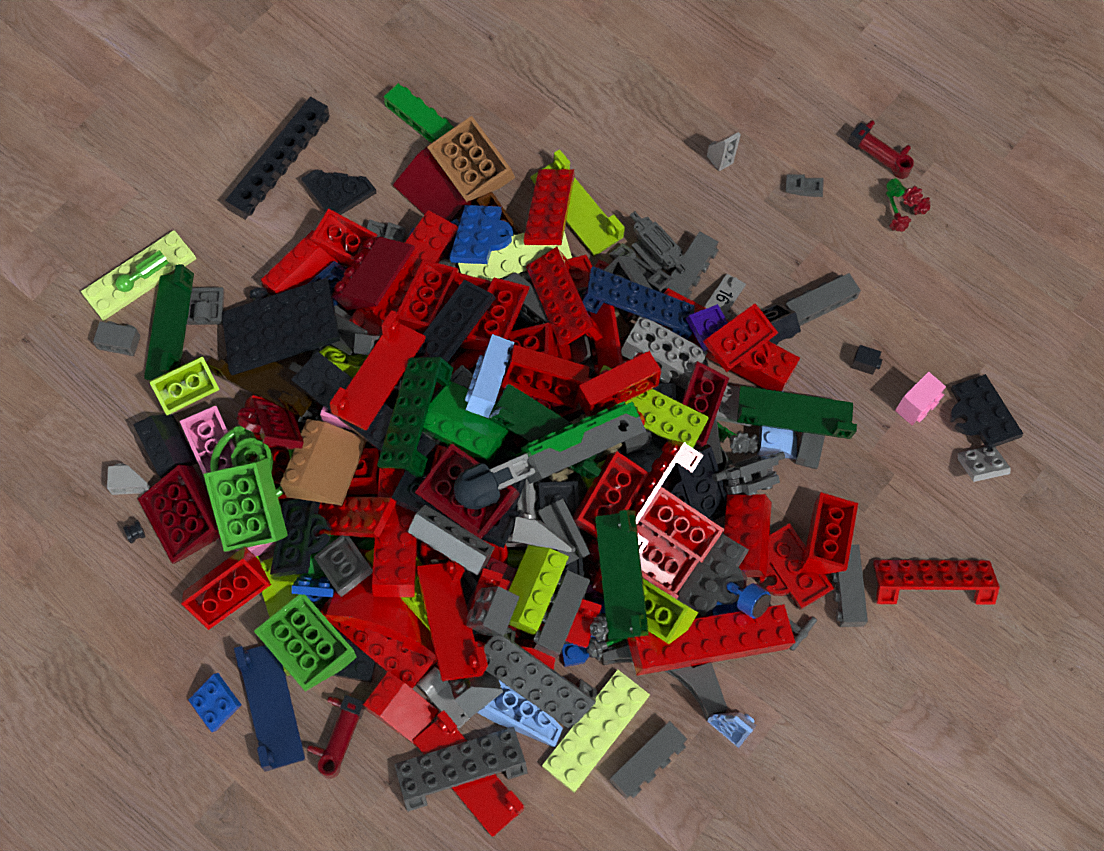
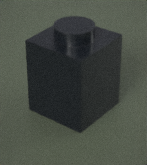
M859 345L851 368L873 375L875 370H879L883 359L880 358L882 351Z

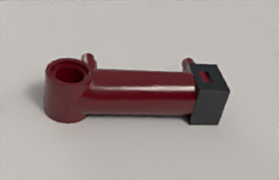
M870 120L866 125L860 123L850 134L847 144L856 150L861 148L890 168L895 177L899 179L907 178L914 166L913 158L907 155L911 146L906 145L898 153L870 133L875 124L873 120Z
M345 695L343 700L331 696L327 699L328 703L339 707L341 711L326 748L323 749L309 745L307 751L321 757L318 761V770L327 779L335 778L340 773V766L358 721L362 718L365 710L364 701ZM333 762L335 765L334 769L329 772L324 771L325 764Z

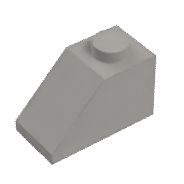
M118 463L114 466H108L107 489L111 495L145 493L150 489L148 483L128 465Z

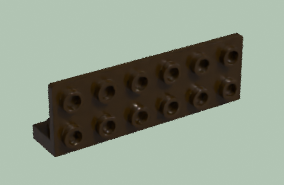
M227 356L224 360H216L210 357L206 362L216 376L300 417L305 414L314 401L313 398L292 383L291 379L297 372L276 362L235 375H231L229 372Z

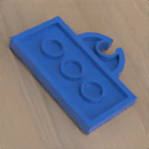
M465 205L450 255L451 263L488 264L491 251L501 250L511 244L513 230L509 223L500 220L502 214L501 207Z

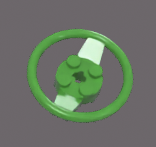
M242 426L234 427L218 441L211 456V472L219 470L220 454L225 445L235 437L236 448L233 454H231L233 466L247 463L250 461V457L254 456L257 458L256 460L268 458L270 470L272 471L273 456L268 445L257 440L253 432ZM287 448L291 459L294 449ZM281 485L276 489L278 497L284 493Z

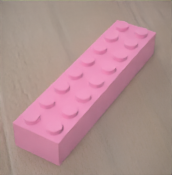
M213 406L180 421L203 475L211 472L210 463L213 450L218 441L228 432L217 406ZM232 439L225 445L220 454L219 470L233 466L231 454H233L235 446ZM276 542L247 548L255 556H259L274 549Z

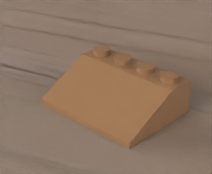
M472 116L427 146L466 202L495 191L515 178L512 169Z
M307 419L301 433L304 441L302 449H294L280 485L286 497L342 506L367 441L359 435L327 422Z

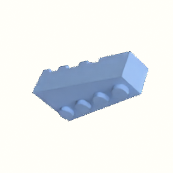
M492 334L484 356L480 355L469 386L470 390H468L465 401L468 402L466 410L489 418L514 342Z

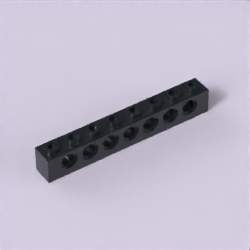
M311 96L226 198L225 203L229 211L244 220L254 213L256 206L264 201L269 190L273 189L278 179L286 174L290 164L294 163L299 153L307 148L309 141L318 134L320 127L328 122L330 114L327 105Z

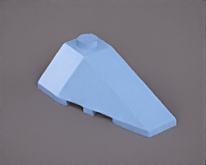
M760 426L758 455L765 456L784 452L785 458L796 459L797 437L795 431Z
M499 680L503 693L477 713L507 728L514 727L516 732L555 747L563 728L553 717Z
M741 712L711 714L707 720L709 724L738 748L757 726L754 724L755 721L748 714L743 715Z

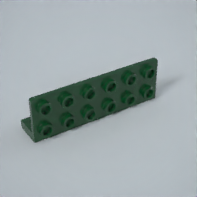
M183 264L175 266L174 274L160 276L144 375L146 380H153L181 366L194 273Z
M441 357L409 358L377 466L379 468L406 469L416 477H423L428 458L417 451V446L436 381L442 386H449L453 367Z
M511 384L506 385L490 416V419L529 443L572 424ZM604 451L569 466V468L588 480L599 477L602 470L597 467V464Z
M741 386L739 389L737 423L851 439L857 432V424L852 423V402Z
M623 510L616 514L596 516L608 639L649 636L635 511Z

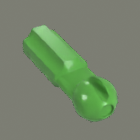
M158 250L136 265V271L130 275L122 274L118 276L115 285L119 291L128 292L132 290L136 280L148 278L169 264L162 252Z

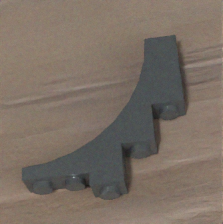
M625 643L624 647L618 649L616 647L605 649V653H602L601 657L603 666L614 663H633L629 643ZM712 663L696 665L694 668L690 666L665 671L679 680L692 693L706 719L711 714H722L728 710Z

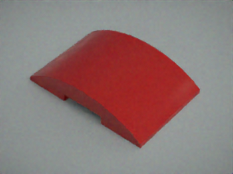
M423 259L397 311L399 322L423 335L465 279L494 294L496 299L461 344L460 348L486 350L492 334L508 340L530 286L495 277L492 281L469 276L459 273L456 267Z
M660 487L637 523L638 534L649 541L640 554L643 579L677 599L679 597L677 593L699 561L703 562L725 529L663 487ZM600 566L591 587L603 594Z
M359 549L363 556L370 551ZM373 573L342 597L335 591L325 617L363 632L365 628L403 642L402 647L437 660L430 630L400 597H373Z

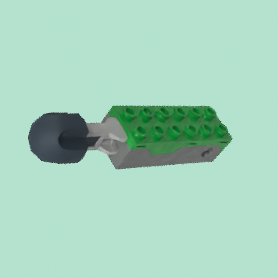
M623 401L609 409H605L521 447L522 452L516 454V458L492 469L481 463L466 469L459 474L455 481V498L466 508L474 510L484 508L497 502L500 497L499 490L525 478H527L529 484H532L645 432V418L641 412L636 410L633 402L626 404Z

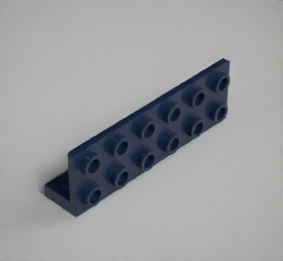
M591 267L587 291L582 297L587 311L597 314L603 303H607L670 327V331L686 340L691 336L693 331L686 318L694 314V305L599 268Z
M266 645L245 650L242 646L234 648L238 668L242 672L259 745L257 751L261 768L266 772L304 761L305 754L283 665Z

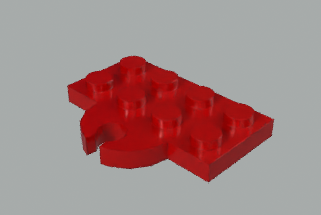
M754 303L705 339L703 343L726 372L738 363L749 371L757 372L770 363L771 350L767 341L778 334V332L757 304ZM756 356L761 359L762 364L757 362Z
M789 523L769 535L766 577H773L776 584L773 586L768 585L765 590L774 596L790 594L798 608L802 610L833 591L834 587L825 574L821 575L802 569L806 546ZM759 577V582L763 583L766 577Z

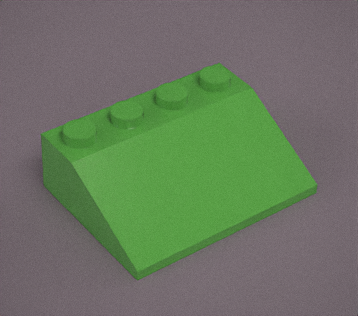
M268 458L204 474L224 552L241 549L244 546L251 547L277 542L288 536Z
M299 594L254 630L304 691L311 689L338 673L357 658L351 646L306 595Z

